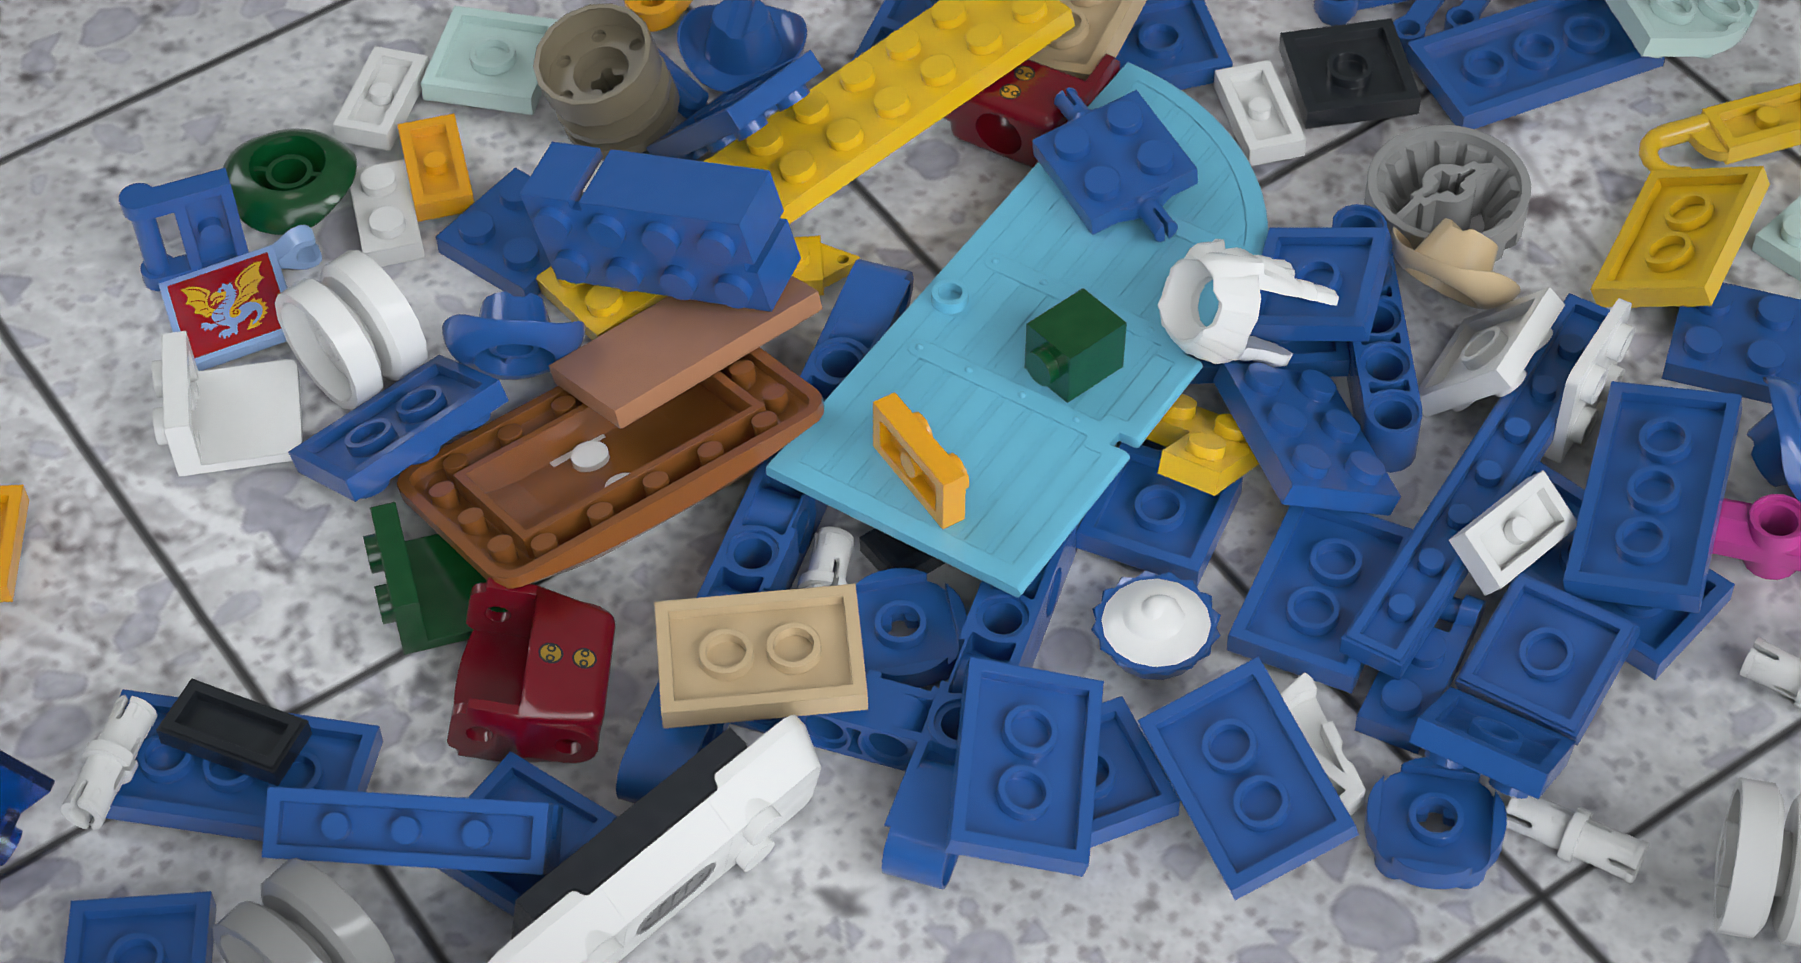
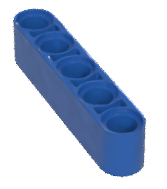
M1361 204L1348 205L1338 210L1332 222V227H1388L1382 213L1373 207ZM1391 250L1369 342L1347 341L1350 355L1347 382L1353 416L1360 424L1361 430L1375 454L1384 464L1386 472L1389 473L1403 471L1413 463L1416 458L1422 420L1420 393L1393 252Z

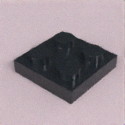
M1392 18L1280 33L1279 51L1305 129L1419 114L1421 96Z

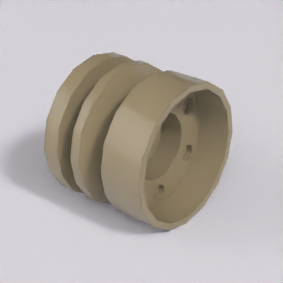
M613 3L586 5L566 13L550 26L537 45L533 69L538 85L550 106L556 111L560 124L564 127L565 133L573 144L600 148L603 154L602 160H604L610 149L635 153L647 151V146L669 131L677 117L680 96L675 81L663 57L659 54L657 45L646 23L633 10Z

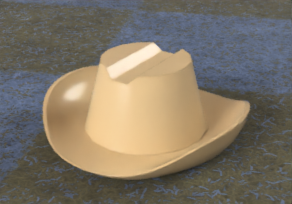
M1445 218L1415 250L1412 248L1410 241L1397 228L1393 227L1392 252L1400 266L1420 282L1457 302L1476 309L1489 310L1513 301L1521 292L1520 286L1515 281L1502 274L1492 272L1499 247L1491 239L1472 228L1463 231L1453 220Z

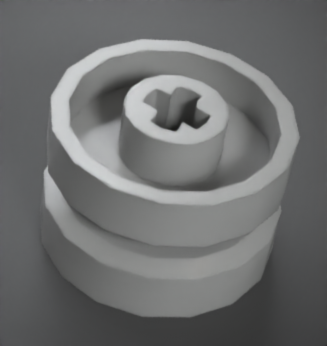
M298 858L287 860L261 883L263 905L251 901L241 902L213 927V939L226 963H396L389 944L359 904L332 878L314 865Z

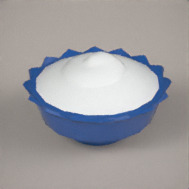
M1145 570L1136 578L1121 577L1116 587L1103 590L1101 603L1092 608L1095 623L1091 630L1099 639L1100 650L1110 655L1112 660L1125 672L1142 679L1166 680L1184 674L1189 669H1192L1199 660L1211 654V646L1221 636L1217 629L1221 615L1212 608V595L1200 592L1194 580H1180L1171 571L1156 575Z

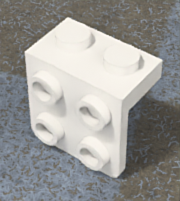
M1620 298L1616 301L1571 370L1565 384L1553 441L1545 452L1544 457L1561 463L1574 442L1584 445L1598 417L1599 411L1595 408L1601 400L1607 402L1611 381L1622 382L1625 369L1617 366V363L1621 362L1634 337L1635 327L1627 324L1632 303Z
M180 331L161 334L162 360L152 361L151 369L157 398L162 397L163 407L153 408V426L158 445H169L178 477L292 461L288 451L303 442L300 377L297 364L293 360L283 359L198 371L187 332Z

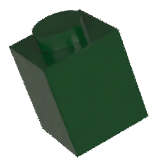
M1082 288L1026 324L1024 368L1027 369L1035 382L1041 386H1047L1068 403L1123 367L1127 322Z

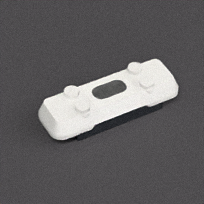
M790 715L773 726L749 747L731 727L726 729L517 898L511 941L500 949L488 963H618L735 864H738L744 872L758 865L775 845V842L769 836L797 814L813 796L821 765L805 724L796 715Z

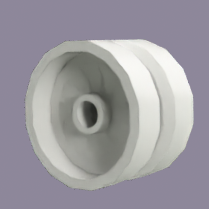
M348 250L324 265L320 274L321 283L315 279H302L279 293L275 301L277 319L288 344L314 383L343 409L354 410L380 393L383 387L382 377L393 381L402 379L422 366L428 358L426 340L419 321L405 296L391 277L371 257L359 250Z
M1739 777L1736 781L1726 819L1721 830L1716 857L1714 928L1717 933L1752 939L1765 926L1773 901V927L1781 944L1801 947V793L1791 803L1784 826V799L1776 783Z

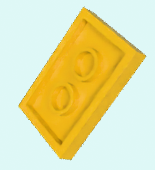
M1764 166L1651 170L1590 289L1596 304L1602 307H1613L1620 298L1632 303L1631 308L1712 306L1769 188L1770 183Z

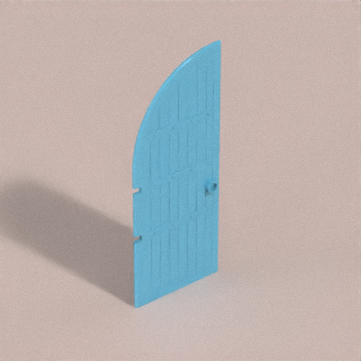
M1127 62L1092 101L1088 109L1093 110L1137 90L1197 167L1198 184L1172 196L1163 205V208L1178 225L1176 233L1170 239L1165 234V241L1158 242L1142 219L1138 218L1136 220L1119 222L1092 235L1038 162L824 401V414L820 420L784 446L766 466L767 476L1010 595L1020 597L1129 461L1130 455L1126 451L1115 447V444L1121 441L1134 448H1139L1203 367L1199 360L1188 356L1170 338L1166 329L1162 327L1158 303L1162 296L1166 279L1169 276L1170 268L1178 260L1185 258L1189 249L1195 244L1212 242L1214 239H1223L1226 249L1237 247L1245 249L1253 255H1262L1268 234L1266 206L1258 179L1240 146L1213 115L1186 93L1153 73ZM1213 279L1205 285L1200 294L1198 304L1200 321L1206 327L1213 323L1219 301L1213 291ZM1084 288L1127 322L1124 365L1121 369L1067 403L1047 386H1041L1035 382L1027 369L1024 368L1026 324ZM895 392L912 412H920L925 417L932 430L933 437L948 454L954 453L960 458L969 476V488L966 489L964 520L942 529L873 447L874 401Z

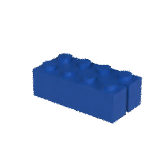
M551 142L520 192L522 201L557 279L574 284L586 283L618 288L626 292L638 291L670 296L679 300L690 299L723 304L736 309L749 308L772 312L801 259L788 220L780 218L784 209L770 170L610 149L589 186L583 192V189L603 158L601 149Z

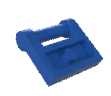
M225 168L155 187L145 183H134L126 186L119 194L122 214L132 222L143 257L140 272L144 284L152 291H160L159 283L249 253L232 187ZM174 213L186 254L177 257L167 254L157 217Z

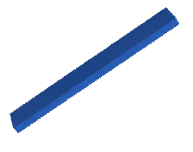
M1571 293L1567 295L1563 301L1565 304L1564 308L1551 326L1553 330L1552 337L1541 349L1533 354L1524 369L1527 372L1524 381L1514 391L1499 398L1342 636L1340 653L1398 680L1401 679L1469 573L1449 542V539L1531 476L1553 441L1567 378L1610 312L1609 309Z

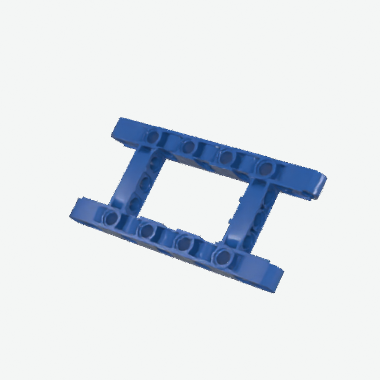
M862 259L855 261L815 348L811 352L800 375L802 379L820 392L823 402L909 307L914 282L911 271ZM780 450L758 465L696 598L791 589L828 505L767 476L766 466ZM1082 520L1020 597L1010 595L981 581L958 638L959 656L948 682L941 680L939 687L933 686L931 691L884 679L882 678V672L869 669L866 674L868 710L797 716L805 724L813 747L905 771L884 824L890 830L883 851L882 873L942 890L948 885L959 858L957 854L946 853L945 848L966 665L970 657H976L1030 668L1033 667L1078 549L1076 548V532ZM658 680L620 763L616 781L617 798L636 803L722 734L729 724L766 733L784 718L663 729Z

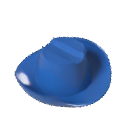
M723 0L719 4L696 7L683 17L677 31L678 47L689 70L701 83L720 92H725L742 82L801 55L807 38L806 22L800 15L765 5L760 0Z
M503 291L487 296L482 301L479 317L457 314L447 318L442 325V335L448 351L459 363L496 379L521 380L550 372V364L580 348L586 326L581 321L552 323L550 322L544 300L539 295L530 292L525 297L512 296L509 292Z
M1762 377L1764 382L1768 384L1773 410L1747 432V436L1754 444L1751 456L1756 467L1769 484L1774 487L1788 485L1795 497L1801 502V386L1781 377Z

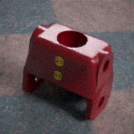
M1105 54L1085 81L1027 59L943 117V119L951 122V131L956 138L1033 168L1038 163V160L1034 156L1032 140L1068 122L1054 104L1056 95L1063 90L1067 96L1066 88H1074L1088 107L1120 71V61L1116 60L1112 55Z
M487 577V583L475 584L471 589L466 624L474 630L466 644L458 669L447 744L457 750L458 756L501 762L510 751L529 763H581L594 758L599 748L600 732L606 709L616 628L614 616L598 605L582 602L538 585L528 584L508 589ZM489 607H503L508 612H495L490 610Z

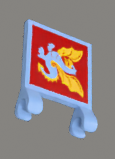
M299 225L291 228L270 246L159 283L172 332H187L198 371H203L287 342L277 319L275 301L279 293L288 289L282 269H310L319 265L322 261L319 246L315 243V236L309 226Z

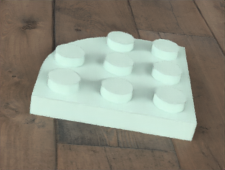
M1605 0L1641 56L1652 58L1694 56L1711 58L1714 54L1726 51L1739 43L1745 36L1759 5V0Z

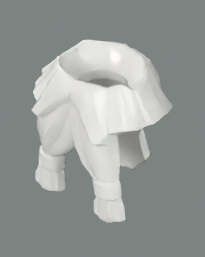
M1214 239L1212 242L1195 244L1189 249L1185 258L1178 260L1170 268L1169 276L1166 279L1162 296L1158 303L1162 327L1166 329L1170 338L1187 354L1212 362L1213 364L1240 360L1263 363L1271 367H1282L1288 365L1293 355L1292 352L1275 343L1250 336L1259 317L1260 290L1336 306L1339 296L1335 290L1295 279V270L1285 260L1253 255L1247 250L1237 247L1226 249L1223 239ZM1213 279V291L1219 301L1213 323L1206 327L1200 321L1198 304L1202 290Z

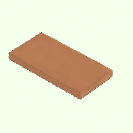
M791 276L772 312L749 308L736 309L723 304L690 299L679 300L668 296L550 364L549 368L556 385L621 429L818 313L823 307L819 292L794 276Z

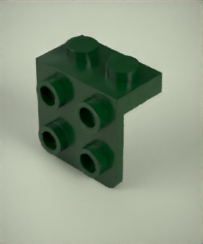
M396 502L370 507L375 533L363 536L371 573L375 574L384 571L387 582L386 584L374 586L383 625L393 622L397 624L404 655L469 640L474 630L466 624L471 589L475 584L487 583V580L439 534L405 541ZM489 607L490 610L495 612H508L503 607Z

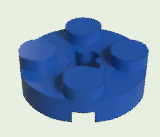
M910 568L886 569L870 574L856 584L865 674H867L869 669L882 672V678L918 688L949 679L959 656L958 638L967 618L964 604L958 593L946 583L944 590L938 584L927 581V573ZM904 621L909 629L918 628L911 635L905 637H896L888 634L892 631V622Z
M1427 757L1415 758L1402 763L1400 772L1390 775L1385 781L1383 776L1374 784L1368 798L1364 829L1367 843L1375 855V866L1387 878L1401 879L1411 885L1427 889H1471L1478 886L1484 880L1486 871L1497 861L1503 846L1507 827V815L1502 799L1496 790L1493 797L1489 789L1479 783L1480 774L1466 767L1462 770L1448 769L1432 762ZM1429 813H1438L1442 815L1443 824L1453 828L1442 833H1435L1426 830L1418 822H1426Z

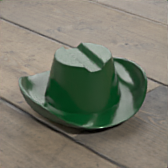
M293 128L273 131L244 142L231 152L223 168L226 169L240 220L257 231L273 235H284L288 230L299 225H307L312 228L334 209L355 179L357 158L350 148L327 134L310 129Z

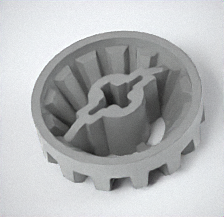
M1424 126L1397 135L1378 150L1369 166L1364 205L1373 207L1382 213L1387 222L1390 235L1393 227L1397 228L1410 241L1414 250L1443 219L1453 220L1465 231L1470 228L1471 218L1481 213L1485 225L1481 234L1491 239L1499 247L1495 259L1496 262L1502 258L1504 250L1515 246L1522 236L1531 197V180L1519 156L1506 144L1493 136L1461 126Z

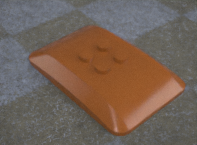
M760 347L621 429L561 387L556 386L444 446L432 459L421 464L409 466L398 477L397 487L403 501L486 580L487 577L492 578L496 583L508 589L522 587L590 563L731 485L818 422L824 414V402L822 395L815 387ZM602 434L606 436L599 442L607 446L610 457L608 462L600 469L591 472H579L573 468L571 458L556 467L550 464L553 460L572 451L577 445L591 441ZM620 473H630L605 487L606 482L611 477Z

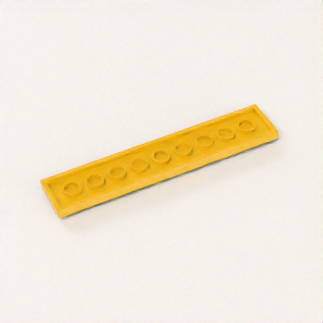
M939 0L932 7L809 90L810 93L789 108L778 111L767 118L768 124L742 141L738 142L736 139L703 162L770 170L784 209L780 218L787 219L788 223L791 224L1075 27L1071 8L1059 0ZM552 266L536 277L541 293L572 322H583L586 326L585 335L591 340L668 297L638 291L626 292L618 288L586 283H570L557 279Z

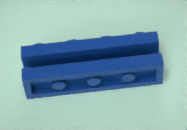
M268 786L262 858L287 860L298 858L303 861L547 875L559 865L563 805L547 802Z

